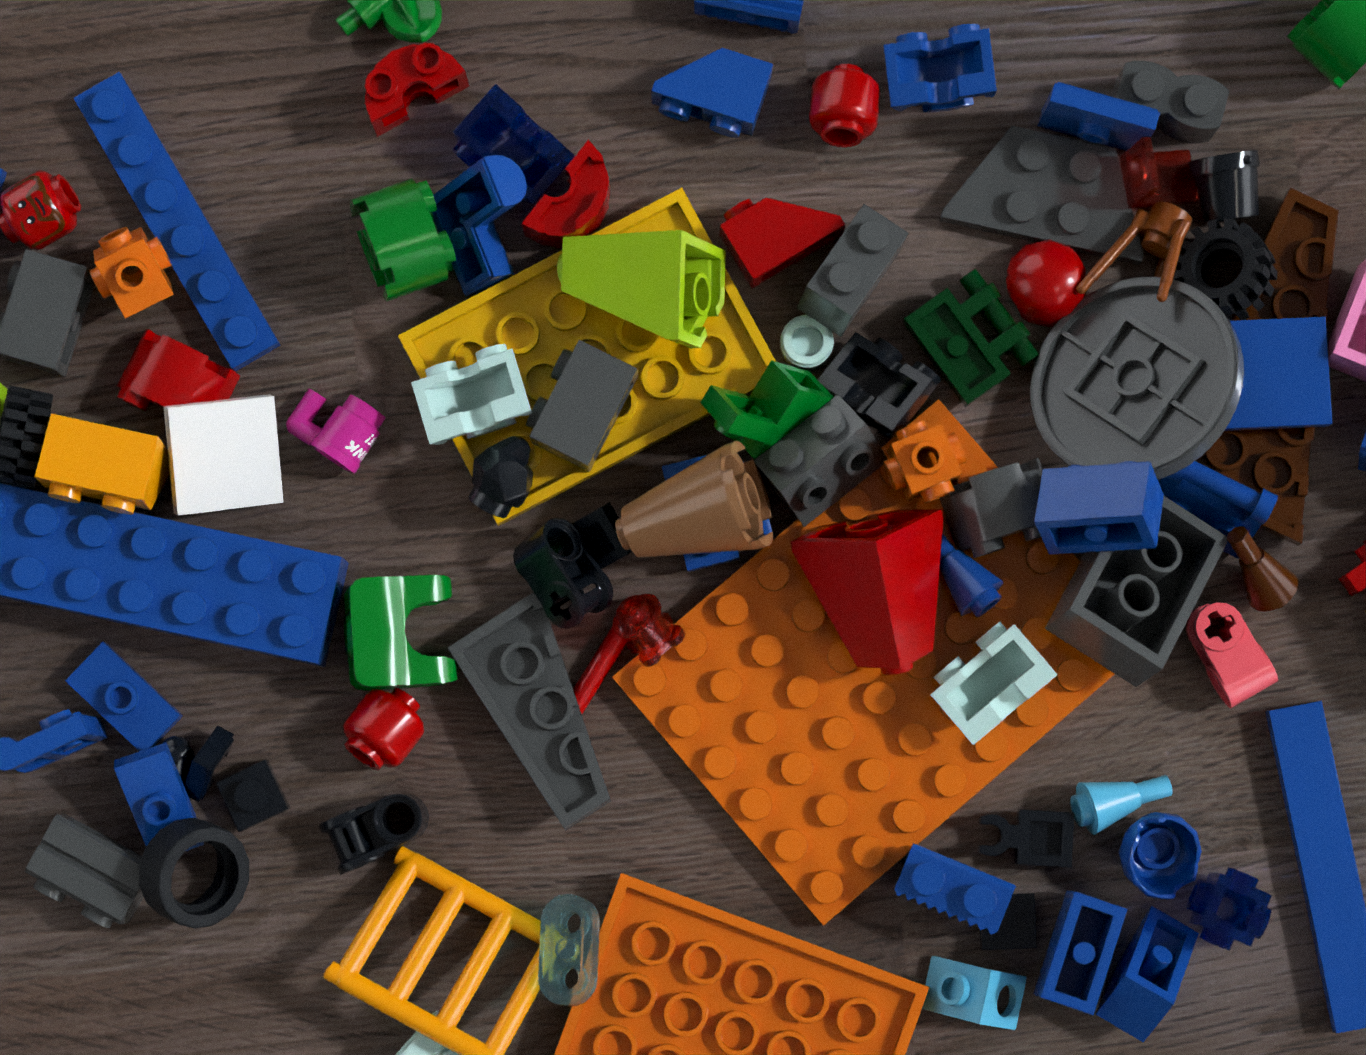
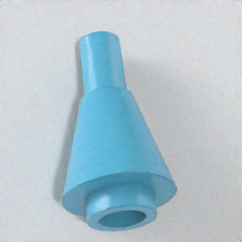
M1166 775L1138 783L1079 782L1076 786V795L1071 796L1070 804L1078 826H1086L1091 834L1096 835L1140 808L1141 804L1172 796L1173 790L1171 782Z

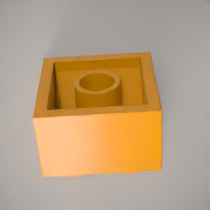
M51 413L35 478L45 488H49L47 495L52 498L71 503H80L82 496L102 500L101 507L104 509L133 515L135 507L146 510L152 509L170 474L168 449L158 436Z

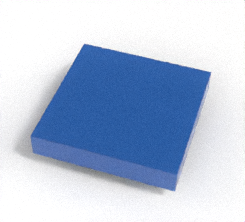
M1326 317L1230 321L1241 344L1244 360V379L1236 411L1224 431L1329 427L1332 425Z

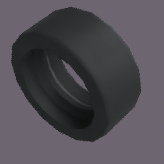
M197 818L176 820L159 830L146 846L139 865V887L146 903L159 915L179 925L194 929L213 926L228 917L243 899L249 882V858L243 843L230 831ZM199 842L211 844L217 854V871L212 884L201 897L187 904L178 902L171 892V876L176 862L187 849Z

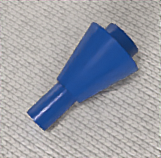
M942 533L940 557L942 576L960 615L965 616L972 612L976 617H980L1001 600L1002 596L998 590L1003 585V581L960 549L956 550Z

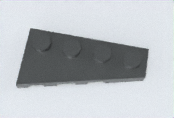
M534 592L447 647L565 831L611 802L550 620Z

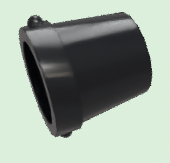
M1258 150L1222 154L1188 162L1190 178H1193L1205 224H1207V221L1214 219L1218 222H1224L1225 218L1236 220L1259 215L1257 167L1260 166Z

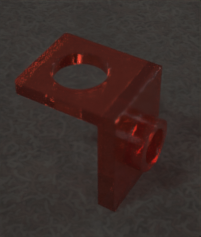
M1142 137L1119 158L1129 209L1152 207L1156 202H1167L1174 205L1189 204L1199 199L1194 179L1190 178L1188 162L1192 160L1188 149L1153 152L1151 137Z

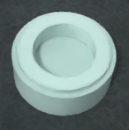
M808 315L797 316L790 320L784 327L780 338V350L784 359L791 366L803 370H813L822 366L829 359L834 345L832 331Z

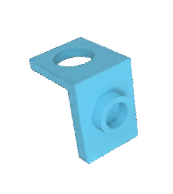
M932 956L925 983L929 990L922 1009L976 1024L1015 1030L1027 977ZM1007 985L1009 988V1002L1005 1011L999 1015L997 1010L998 996L1003 987Z

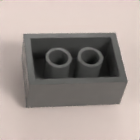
M1164 496L1157 548L1085 552L1045 629L1137 687L1161 671L1166 664L1228 542L1227 536Z

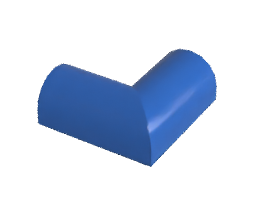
M503 155L483 157L433 195L437 206V211L432 212L434 221L439 232L446 230L456 256V261L451 263L465 297L476 295L515 275L493 221L522 201L526 195L527 184L525 175L520 167L512 159Z

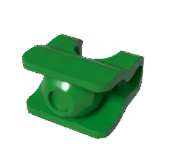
M445 575L362 577L355 580L344 593V641L348 660L349 682L356 690L371 691L373 689L389 690L394 688L441 686L458 680L457 662L455 659L445 656L433 657L422 655L411 647L405 634L406 619L413 609L437 605L452 597L451 578Z

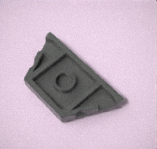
M1011 126L943 208L940 221L1031 242L1050 239L1070 246L1076 252L1102 257L1130 226L1134 216L1115 148ZM1139 235L1116 258L1117 261L1139 265L1142 262L1144 253Z

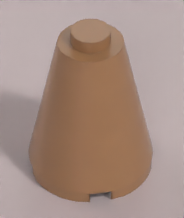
M739 441L725 444L624 505L621 509V518L615 522L616 533L622 547L625 550L631 549L637 557L642 558L754 550L770 546L773 541V532L763 533V521L772 518L768 495L754 460L743 462L737 453L746 449L744 445Z

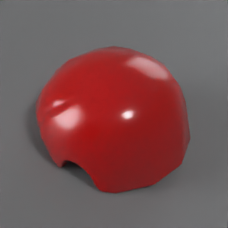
M1050 239L1025 245L1011 258L1005 279L1007 292L1025 321L1041 326L1053 327L1061 318L1071 314L1081 300L1086 297V292L1079 294L1076 291L1077 285L1087 275L1085 265L1070 246Z

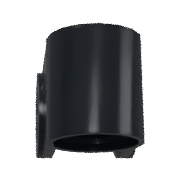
M553 518L548 520L515 548L513 558L517 571L527 581L542 604L547 617L556 626L564 629L572 628L578 625L588 612H601L612 603L614 594L609 577L600 569L585 546L579 531L565 519ZM591 584L596 586V588L587 593L583 591ZM571 600L572 605L564 610L560 609L562 604Z
M405 793L393 794L367 806H360L319 824V828L322 833H328L341 862L337 869L339 874L343 875L385 856V853L423 835L428 827L429 814L426 805L415 795ZM400 802L410 806L415 817L414 825L405 834L394 831L388 820L391 808Z

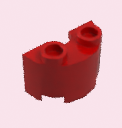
M433 43L411 44L392 50L368 74L365 79V105L377 137L410 120L408 107L414 99L422 96L429 97L439 104L470 86L466 71L451 54L443 51Z
M589 139L565 168V172L569 177L567 183L570 185L568 191L559 197L543 195L521 223L524 236L542 245L562 249L563 237L587 236L599 228L609 209L610 183L603 156Z
M145 329L117 384V387L121 388L117 398L143 411L147 410L150 403L164 408L163 406L229 399L241 376L235 371L209 360L207 355L165 335L161 337L151 330Z

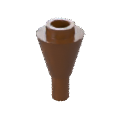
M1238 526L1233 528L1228 533L1227 540L1239 557L1249 604L1255 610L1263 612L1282 608L1293 598L1298 589L1297 576L1265 550L1258 547L1245 527Z

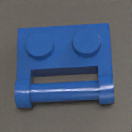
M1196 461L1172 475L1158 479L1165 497L1226 536L1233 528L1243 526L1253 538L1260 526L1264 525L1268 520L1278 499V495L1264 488L1260 492L1255 491ZM1227 542L1223 552L1238 559L1239 557L1229 542Z
M70 709L63 710L41 720L39 725L42 730L20 741L7 737L0 738V770L10 771L15 769L18 772L24 773L34 772L108 738L100 718L83 715L80 711L71 713Z

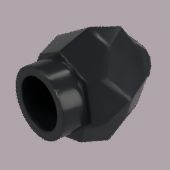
M510 436L487 448L474 459L472 475L474 487L468 498L473 504L489 514L506 518L511 508H519L530 492L533 482V471L528 465L531 448L524 438Z

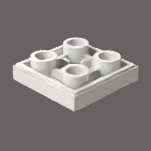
M273 395L163 406L174 514L180 516L284 503Z

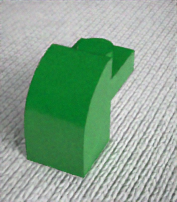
M771 360L750 396L711 385L700 403L715 419L714 427L724 436L741 442L746 448L745 450L755 460L834 397L810 371Z

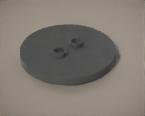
M1137 277L1121 280L1104 286L1084 297L1071 314L1061 318L1053 326L1045 338L1034 364L1030 398L1034 420L1042 438L1068 466L1118 464L1124 461H1150L1157 479H1162L1189 466L1218 440L1230 423L1241 396L1244 379V360L1241 344L1232 324L1218 305L1207 295L1186 283L1173 280L1167 300L1159 302L1157 300V292L1161 277Z

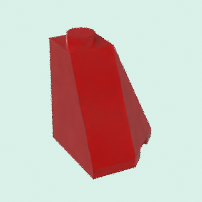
M941 509L894 510L877 514L878 519L860 521L847 526L846 521L824 525L790 541L794 556L857 667L880 668L881 673L884 675L900 674L911 670L914 661L933 651L943 531Z

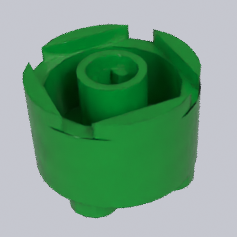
M1321 0L1286 36L1294 43L1292 46L1338 90L1366 63V0Z
M411 178L350 200L352 217L360 215L364 225V229L357 231L362 250L377 287L385 285L383 298L386 302L448 280V272L453 271L451 262L456 261V256L446 230L437 233L432 212L437 211V206L432 190L426 180L415 183Z

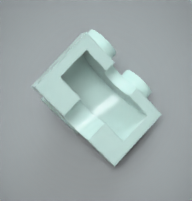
M506 344L486 347L475 353L477 362L472 365L458 369L456 361L439 363L425 369L427 377L411 382L429 444H444L447 440L465 434L468 439L481 436L515 424L516 417L532 414L513 348L507 350Z
M999 621L975 642L981 649L977 655L966 664L958 656L933 677L940 686L930 695L972 745L977 743L1010 713L1058 675L1015 624L1007 629Z

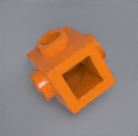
M122 227L110 232L98 241L101 247L93 250L94 263L97 267L89 270L90 275L104 299L110 296L114 297L125 319L174 295L171 281L164 270L172 266L158 237L148 240L142 227L129 232L127 227ZM128 266H136L132 270L125 269Z
M925 420L895 432L898 441L890 444L887 450L889 459L883 461L893 489L895 491L902 489L907 501L922 496L924 503L934 501L954 492L952 483L961 477L963 472L960 465L966 463V456L957 435L954 432L947 435L942 423L928 428ZM922 449L932 450L937 460L936 465L931 468L922 467L917 461V453Z

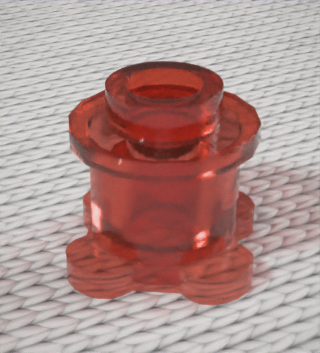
M652 594L633 595L626 598L617 608L613 619L615 633L623 639H628L627 648L633 654H640L639 660L645 667L657 664L665 652L671 647L679 645L685 637L683 628L680 625H673V619L667 612H661L662 605L659 599Z

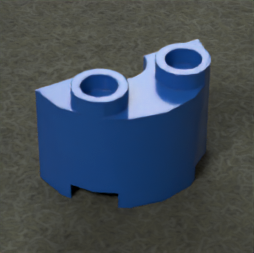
M978 24L957 25L948 30V38L928 41L927 33L912 32L896 37V43L883 45L891 108L903 111L907 109L906 107L923 105V113L972 106L974 105L973 97L976 96L994 97L997 87L989 28L980 29Z

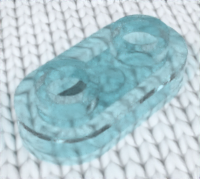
M562 894L549 901L542 912L540 926L539 987L549 1001L564 1006H577L586 1002L594 993L598 979L599 914L596 907L589 900L573 894ZM578 914L581 920L580 927L576 932L570 933L567 927L568 920L572 915ZM575 969L578 974V982L573 988L569 989L565 984V976L568 971Z

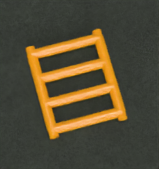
M400 846L396 851L393 862L398 866L340 963L338 964L333 961L326 968L323 978L346 993L458 1055H504L558 956L565 957L566 953L570 952L573 948L574 940L425 856ZM417 877L443 891L444 894L390 987L386 989L362 976L359 972L414 879ZM464 903L492 918L439 1013L435 1016L409 1002L408 998ZM512 929L540 946L488 1039L483 1043L456 1028Z

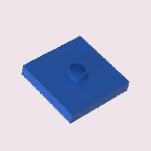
M1058 82L1054 84L1042 108L1037 126L1139 155L1156 130L1160 112H1157L1158 110Z

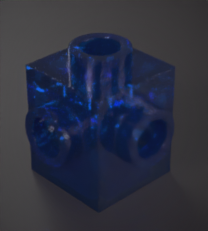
M1228 867L1225 875L1209 872L1206 881L1202 879L1197 880L1189 896L1187 909L1193 911L1189 923L1202 928L1199 936L1200 939L1230 951L1233 942L1252 946L1254 938H1261L1270 920L1271 909L1267 908L1272 895L1256 889L1259 879L1234 868ZM1222 898L1229 899L1233 905L1232 914L1225 919L1220 918L1216 914Z

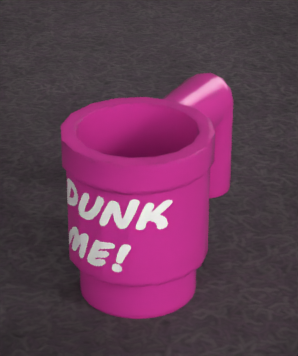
M308 388L287 419L286 427L288 432L311 446L331 462L355 475L360 467V463L379 437L378 429L386 417L363 400L350 394L342 407L338 405L323 428H321L312 421L326 402V399Z

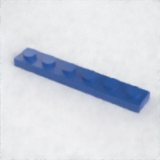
M117 72L74 97L73 99L154 237H158L175 273L233 371H238L281 346L122 74Z

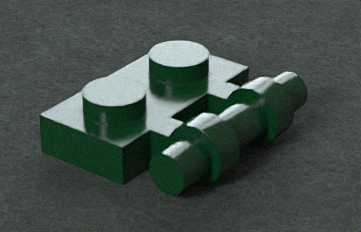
M977 269L972 270L959 280L970 295V298L962 304H959L947 287L903 320L905 326L965 407L1010 376L1011 373L999 358L1000 356L1011 351L1023 367L1039 355L1027 338L1031 333L1022 321L1018 323L1014 321L999 300L1002 297L1000 291L994 283L988 285ZM981 312L999 335L990 343L987 342L971 320V318Z

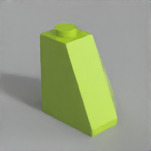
M683 230L563 237L562 254L557 262V274L561 282V291L665 339L688 348H701L707 337L706 328L703 327L707 317L718 316L724 305L726 250Z

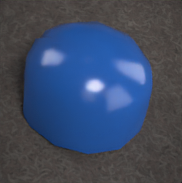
M1153 812L1142 816L1126 830L1119 849V857L1124 875L1140 892L1149 897L1169 900L1176 897L1175 893L1181 887L1196 880L1198 862L1200 861L1202 850L1197 831L1182 817L1176 814Z

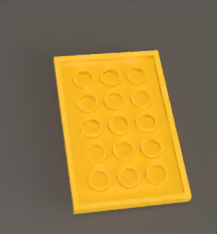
M683 188L591 234L604 235L683 230L712 244ZM562 250L398 335L420 379L427 377L425 369L447 361H456L458 369L464 368L477 362L475 355L477 351L493 345L506 344L507 350L513 348L531 411L540 396L547 400L549 399L557 383V380L551 378L553 368L562 351L567 349L573 352L578 340L638 369V378L590 472L532 444L529 436L533 429L526 426L529 415L516 417L515 424L470 439L465 434L452 439L471 476L473 475L474 459L487 448L510 436L522 437L529 443L531 450L528 465L533 471L532 487L524 503L519 508L512 507L506 518L492 515L498 526L711 415L700 403L711 385L746 395L752 393L771 360H776L726 268L724 305L718 316L707 317L703 325L706 328L707 337L701 348H688L665 339L561 291V282L557 274V262L562 254Z

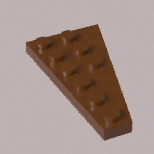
M1291 187L1288 189L1263 240L1276 261L1272 265L1277 270V280H1269L1270 284L1274 287V291L1271 297L1264 294L1259 296L1265 304L1259 312L1253 305L1246 308L1250 318L1245 320L1326 317L1327 323L1328 309L1326 304L1329 277L1333 269L1339 210ZM1232 314V321L1240 319L1236 314ZM1315 427L1224 431L1212 447L1195 461L1255 491L1260 492L1264 488L1278 495L1272 513L1266 523L1261 525L1260 528L1297 546L1302 544L1304 531L1302 521L1305 497L1308 495L1310 477L1308 475L1311 441L1314 440Z

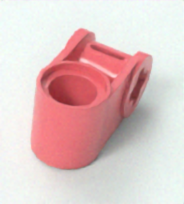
M1215 602L1198 606L1192 611L1186 622L1188 639L1204 664L1214 689L1227 707L1231 709L1278 682L1277 673L1270 659L1256 642L1242 615L1235 607L1227 603ZM1208 615L1211 618H1222L1225 625L1219 629L1221 639L1218 636L1207 637L1204 629L1208 628L1211 624Z

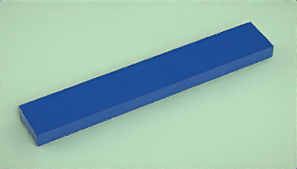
M1322 701L1265 711L1332 1032L1342 1033L1366 1028V907Z

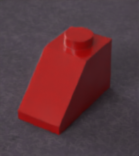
M764 198L756 204H753L751 199H747L738 203L723 215L726 221L720 224L719 236L753 289L842 236L845 223L840 215L770 198Z

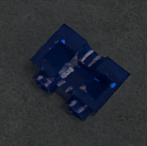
M497 84L489 90L453 131L454 136L459 142L452 151L469 167L483 157L491 155H503L512 159L525 175L527 189L523 200L532 204L537 201L575 157L549 131L536 124L526 114L524 109Z

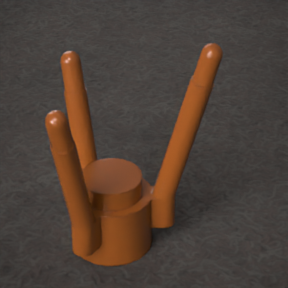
M1167 202L1154 203L1149 213L1138 209L1130 226L1077 285L1076 291L1079 294H1084L1140 233L1143 238L1141 242L1142 248L1148 253L1160 257L1153 277H1161L1157 300L1159 302L1166 301L1183 240L1192 224L1190 214L1184 209Z

